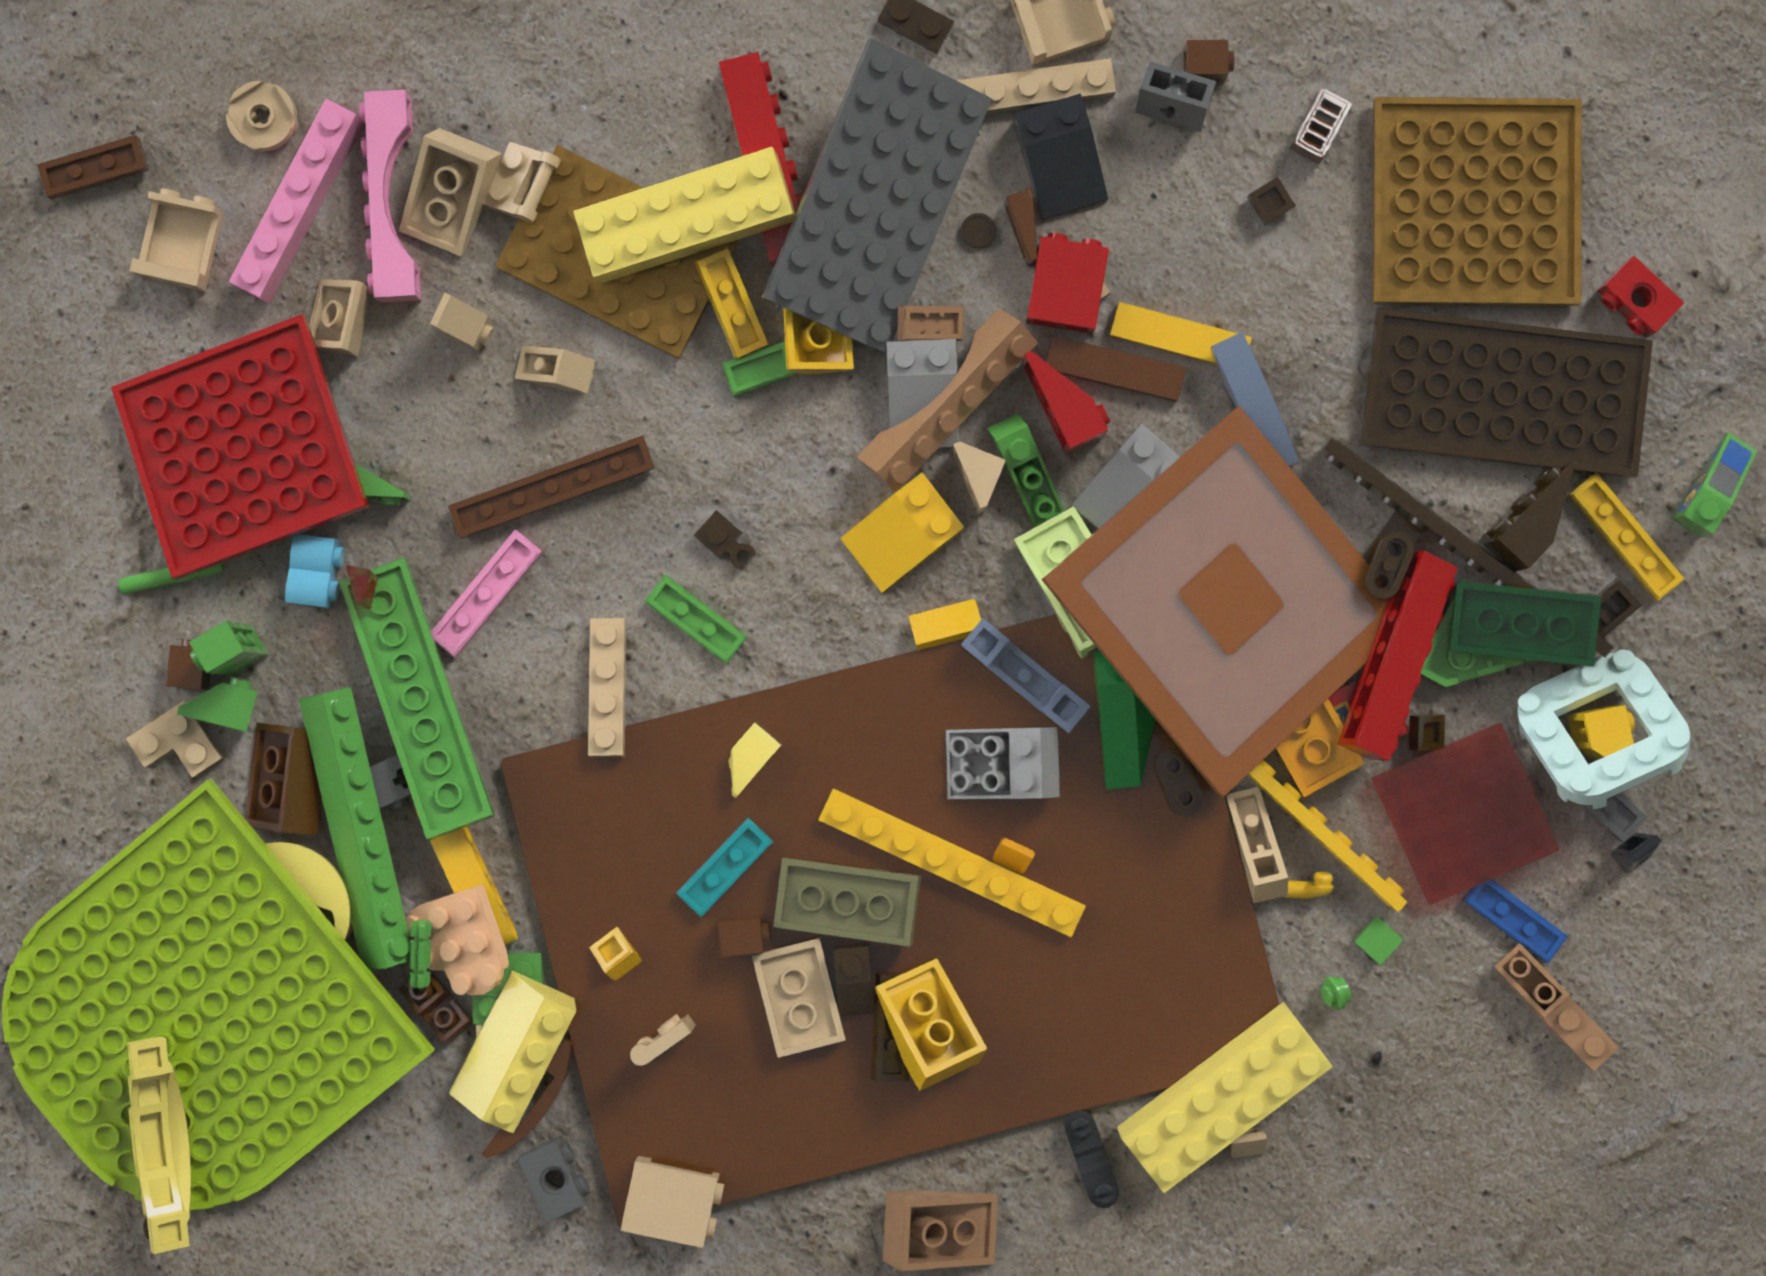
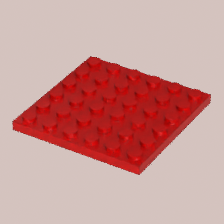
M303 314L111 387L171 578L174 580L182 579L369 508L307 318Z

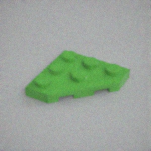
M1456 588L1444 611L1443 619L1436 628L1432 639V650L1425 659L1420 675L1441 687H1448L1535 660L1450 651Z

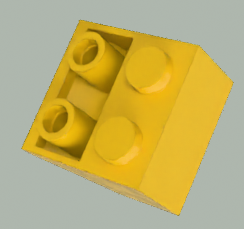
M1626 705L1604 706L1566 714L1571 739L1579 751L1594 762L1634 744L1632 732L1635 731V722L1632 713L1627 711Z

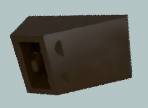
M1571 463L1561 467L1555 465L1550 470L1548 468L1544 470L1533 482L1536 488L1527 495L1523 493L1509 507L1513 511L1512 514L1503 520L1501 518L1498 519L1487 530L1486 534L1489 538L1483 545L1515 572L1530 568L1553 544L1574 469Z

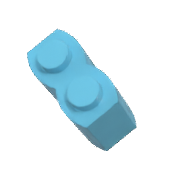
M301 534L293 536L285 590L286 603L332 608L333 601L337 602L340 596L339 581H336L337 567L341 568L343 566L345 558V548L340 547V540Z

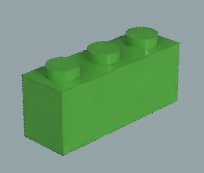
M224 621L189 642L193 649L190 656L194 664L200 671L205 670L206 673L233 676L269 655L252 625Z

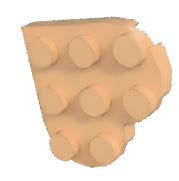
M483 884L423 903L411 910L409 915L405 917L409 936L413 921L427 920L431 922V936H428V939L431 940V967L427 969L431 971L444 970L451 982V988L456 994L484 995L501 985L502 982L500 981L503 979L504 969L509 965L507 950Z

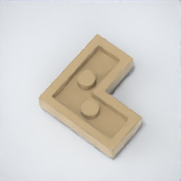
M186 701L176 705L126 738L144 768L150 767L175 750L192 778L199 776L225 758L200 720L177 715L179 705Z

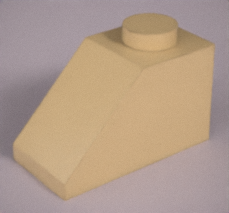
M445 292L430 322V325L441 335L478 352L482 345H488L494 332V327L491 326L493 320L488 315Z
M522 346L514 379L569 392L588 393L593 379L595 360L565 349Z

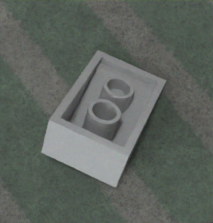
M956 339L887 342L890 428L911 418L928 406L956 376ZM959 427L939 448H953V444L959 442Z
M1141 424L1074 501L1071 507L1074 506L1078 513L1099 529L1180 456Z

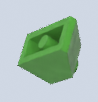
M231 677L230 683L222 681L179 705L177 715L247 732L258 691L251 688V681Z

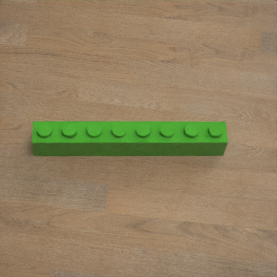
M349 687L300 698L299 703L337 864L350 898V919L359 957L369 970L385 969L410 961L409 931L352 689Z

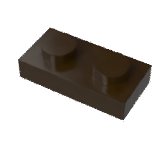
M888 0L878 17V23L936 54L939 53L954 25L953 20L916 0Z

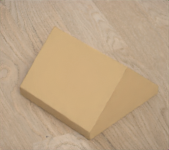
M319 280L309 324L317 349L358 357L372 296L369 293L368 286L363 282L354 280Z
M960 441L954 443L952 454L979 515L986 510L1006 460Z

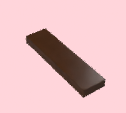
M1052 335L1046 359L1050 366L1063 375L1174 402L1179 401L1186 367L1055 335Z

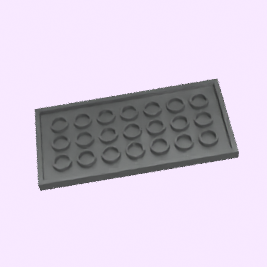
M872 38L868 39L761 298L880 353L887 354V342L893 341L898 329V306H907L992 98Z

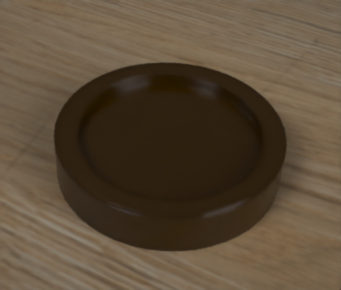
M983 213L969 215L964 220L961 228L963 240L974 248H983L993 241L996 232L993 220Z

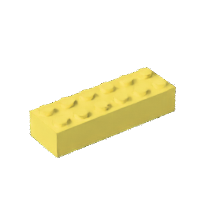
M773 147L573 211L593 278L601 284L791 223L796 215L778 155Z
M1282 1002L1117 1126V1129L1124 1143L1163 1193H1165L1333 1066L1287 1005Z

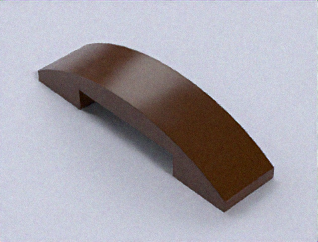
M570 1037L564 1040L546 1069L548 1073L555 1077L520 1126L515 1129L514 1133L499 1129L481 1154L485 1158L495 1156L519 1142L550 1110L559 1096L570 1070L574 1051Z

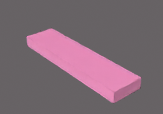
M515 529L431 632L435 642L456 658L543 551Z

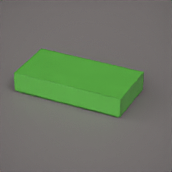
M785 341L722 363L733 397L798 375L796 372L787 370Z

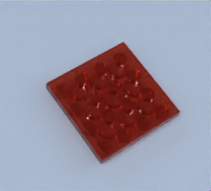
M1501 721L1371 777L1429 905L1560 851Z

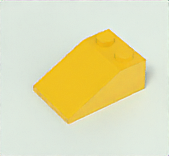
M920 473L840 539L881 593H883L964 531L965 527L926 476Z
M937 958L875 987L901 1058L919 1091L980 1063L987 1047Z

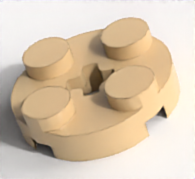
M263 81L246 83L233 93L229 101L231 104L228 108V113H226V122L231 134L242 145L255 152L272 151L283 146L298 128L297 110L292 98L284 89L275 84L264 83ZM260 108L264 112L270 110L268 122L265 124L261 122L254 123V119L257 118L255 111Z

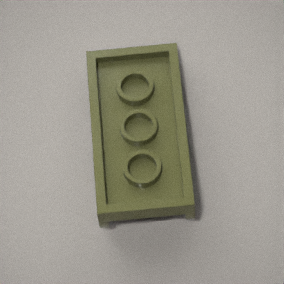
M786 857L782 858L773 927L908 947L913 946L918 895L922 876L910 873L889 872L882 869H866Z

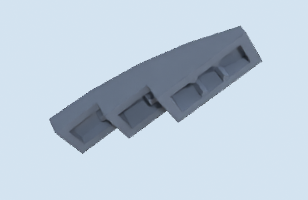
M1243 332L1211 346L1210 350L1225 379L1224 384L1235 407L1241 406L1288 466L1298 463V457L1282 417Z

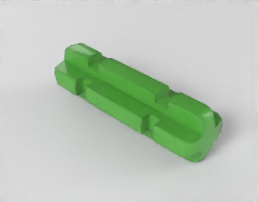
M427 920L413 921L410 929V936L414 937V940H410L409 968L413 969V972H409V985L418 989L430 985V971H427V968L431 967V940L428 939V936H431L432 924Z

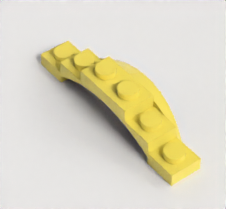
M159 1036L128 1042L130 1075H127L131 1103V1107H128L135 1173L140 1181L143 1214L147 1216L150 1249L153 1254L190 1246L187 1223L190 1219L191 1167L187 1121L176 1074L172 1064L168 1061L166 1038Z

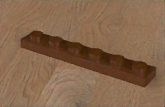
M642 435L448 505L458 536L460 539L656 468L645 438Z

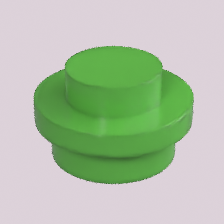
M1328 976L1323 979V987H1321L1320 992L1325 1004L1329 1007L1332 1006L1337 1011L1344 1009L1346 1003L1351 1001V992L1345 980L1340 976L1335 978Z

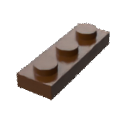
M137 135L37 164L46 197L50 200L149 171L141 140Z

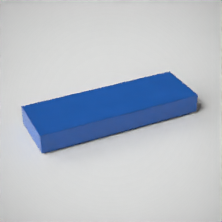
M1481 873L1461 900L1546 964L1550 962L1568 937V935L1484 873Z

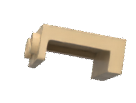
M1011 0L1032 65L1108 41L1111 38L1112 28L1116 27L1111 8H1105L1102 0Z
M161 188L160 193L149 191L147 198L152 201L142 248L139 259L132 258L129 272L139 278L206 292L224 212L214 206L215 201L209 198L194 196L192 201L181 198V193Z
M638 1156L634 1164L620 1231L703 1248L706 1238L713 1240L717 1218L711 1217L713 1204L720 1205L724 1190V1184L718 1183L720 1173L705 1174L651 1162L652 1158Z

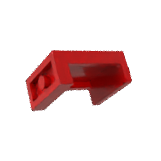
M1048 233V237L1041 236L1026 323L1093 334L1097 324L1109 248L1103 247L1101 241L1094 239H1082V242L1079 243L1068 241V236L1059 233Z

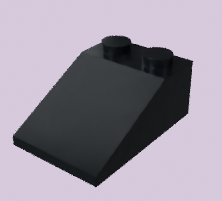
M1081 93L1014 114L1013 126L1042 220L1108 201L1093 132Z

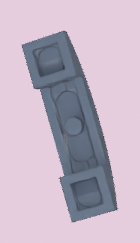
M984 618L980 620L961 644L978 661L1067 733L1074 728L1091 707L1010 642L1006 636Z

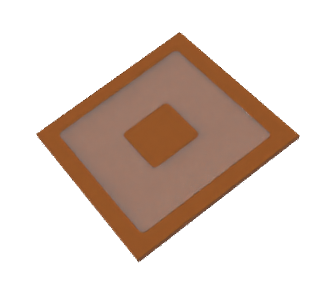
M1240 405L1041 579L1220 798L1233 789L1367 662L1389 598H1373L1366 592L1363 580L1369 566L1368 563ZM1377 576L1375 579L1376 586L1384 588L1385 584Z

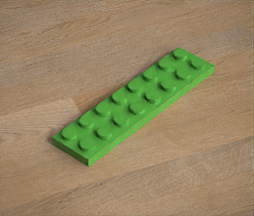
M401 558L339 581L426 839L430 841L494 817L492 805L407 560Z

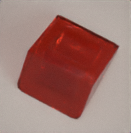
M346 565L345 568L356 602L364 609L370 610L378 576L370 569Z

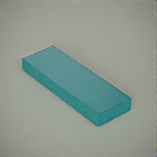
M747 818L676 894L702 917L774 841L750 818Z

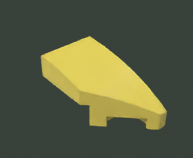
M756 723L749 728L730 751L731 756L728 762L732 777L731 792L735 798L781 746Z

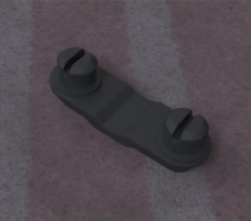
M1075 1111L1065 1121V1132L1091 1203L1099 1208H1109L1118 1200L1119 1189L1103 1142L1092 1115L1085 1111Z

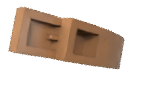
M1520 943L1494 966L1501 977L1545 1026L1592 1072L1619 1049L1610 1037L1570 998V994Z

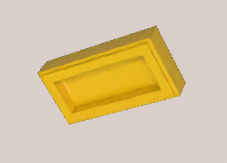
M975 599L908 616L917 651L965 639L981 620Z

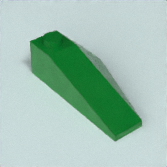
M1099 650L1092 651L1105 788L1107 790L1141 786L1156 719Z

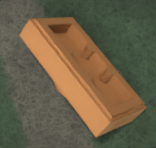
M898 306L897 341L943 339L963 341L964 306Z

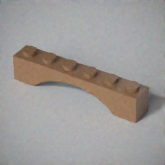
M998 308L975 332L972 346L963 365L947 387L917 414L892 428L880 432L857 458L876 479L896 493L1020 363L1024 354L1031 351L1038 342L1021 321Z

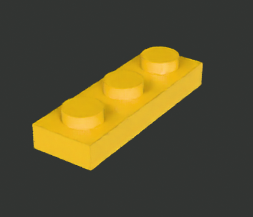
M725 248L695 261V266L734 358H739L768 345L729 249Z

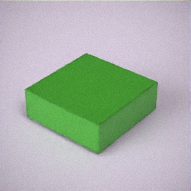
M1375 916L1353 940L1378 965H1381L1403 941L1378 916Z

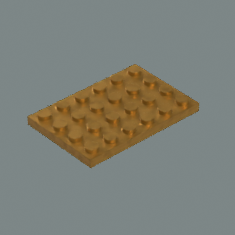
M556 145L552 154L559 157L561 162L558 169L553 170L535 210L538 213L534 223L518 219L495 267L680 360L710 301L694 262L725 248L729 249L732 256L741 239L601 284L593 278L573 211L644 187Z

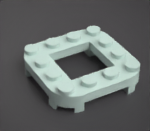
M1629 650L1609 653L1606 658L1599 656L1595 658L1594 667L1577 666L1532 687L1525 694L1521 695L1518 700L1520 735L1523 740L1527 739L1557 786V794L1565 802L1570 800L1577 804L1592 805L1593 809L1607 806V798L1668 771L1670 776H1673L1682 769V764L1689 753L1690 731L1686 721L1648 666ZM1614 691L1617 697L1622 696L1649 737L1588 765L1558 719V716Z

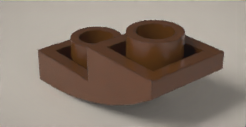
M427 969V971H430L429 986L422 989L414 988L409 985L408 980L399 990L416 1013L424 1017L441 1042L448 1045L473 1023V1020L436 975Z

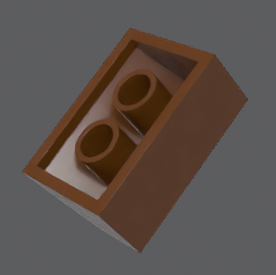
M257 722L245 820L251 827L282 833L317 835L318 825L321 821L320 807L322 796L306 728Z

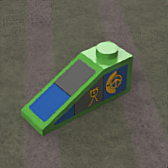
M1726 433L1672 517V520L1700 538L1713 535L1731 508L1757 454V450L1731 433Z

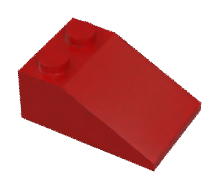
M1029 351L1025 353L1021 364L1065 456L1102 439L1108 431L1107 424L1110 423L1103 405L1096 406L1092 397L1034 352Z

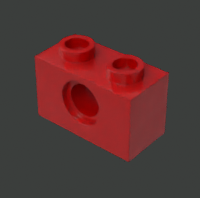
M1635 256L1624 261L1597 290L1602 296V303L1613 312L1618 311L1627 319L1626 324L1631 331L1639 336L1644 335L1646 338L1657 333L1684 304L1671 289ZM1633 291L1643 296V307H1638L1633 303L1631 298Z

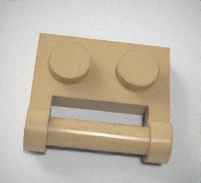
M509 142L482 204L491 210L534 223L538 214L535 210L553 170L558 169L561 159L546 151L541 152Z
M676 1014L660 1025V1028L657 1029L659 1035L654 1038L649 1036L641 1038L630 1052L632 1062L643 1066L690 1034L696 1024L689 1014L681 1019Z

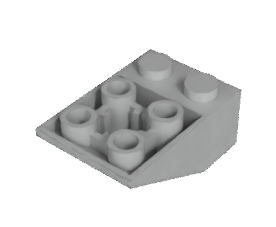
M1058 727L946 730L947 799L1060 797Z

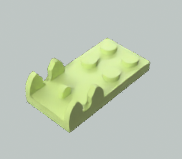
M1073 506L1015 538L1014 542L1055 610L1062 628L1065 632H1068L1078 655L1084 658L1088 655V652L1097 647L1041 580L1091 536V533Z

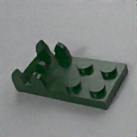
M1458 581L1450 651L1594 667L1602 595L1572 593L1556 589L1543 590Z

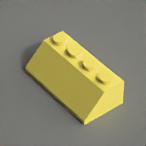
M511 970L449 1094L481 1120L514 1133L576 1013L574 998Z

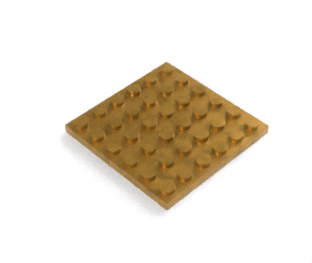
M1375 97L1373 99L1372 304L1581 305L1582 99Z

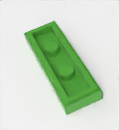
M666 574L644 601L726 664L729 663L748 638Z

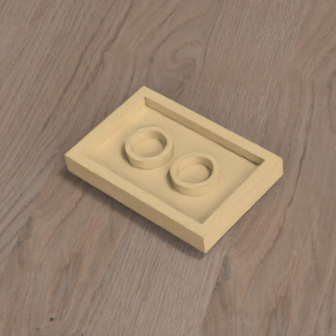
M820 937L752 955L778 1058L846 1040Z

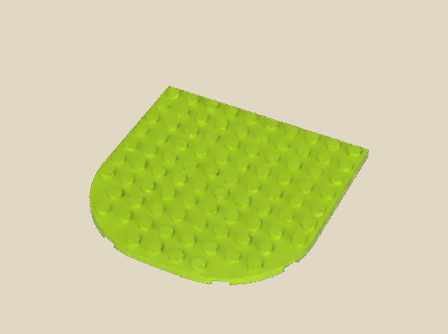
M212 778L206 780L50 909L33 926L23 939V944L17 953L14 963L9 967L3 991L2 1027L4 1041L9 1044L11 1056L15 1063L13 1069L22 1087L38 1109L92 1172L110 1186L116 1185L134 1195V1199L142 1201L139 1178L136 1177L128 1113V1107H131L127 1077V1075H130L127 1043L159 1036L166 1038L168 1061L172 1064L176 1074L187 1121L191 1167L190 1210L210 1209L216 1205L242 1200L258 1192L435 1050Z

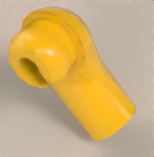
M1320 871L1314 874V882L1288 880V895L1284 896V898L1310 899L1328 895L1334 887L1331 884L1333 877L1328 872Z

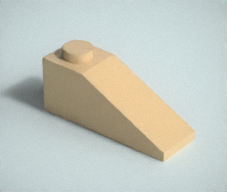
M1255 787L1226 794L1225 798L1253 902L1258 903L1287 896L1288 875L1260 788Z

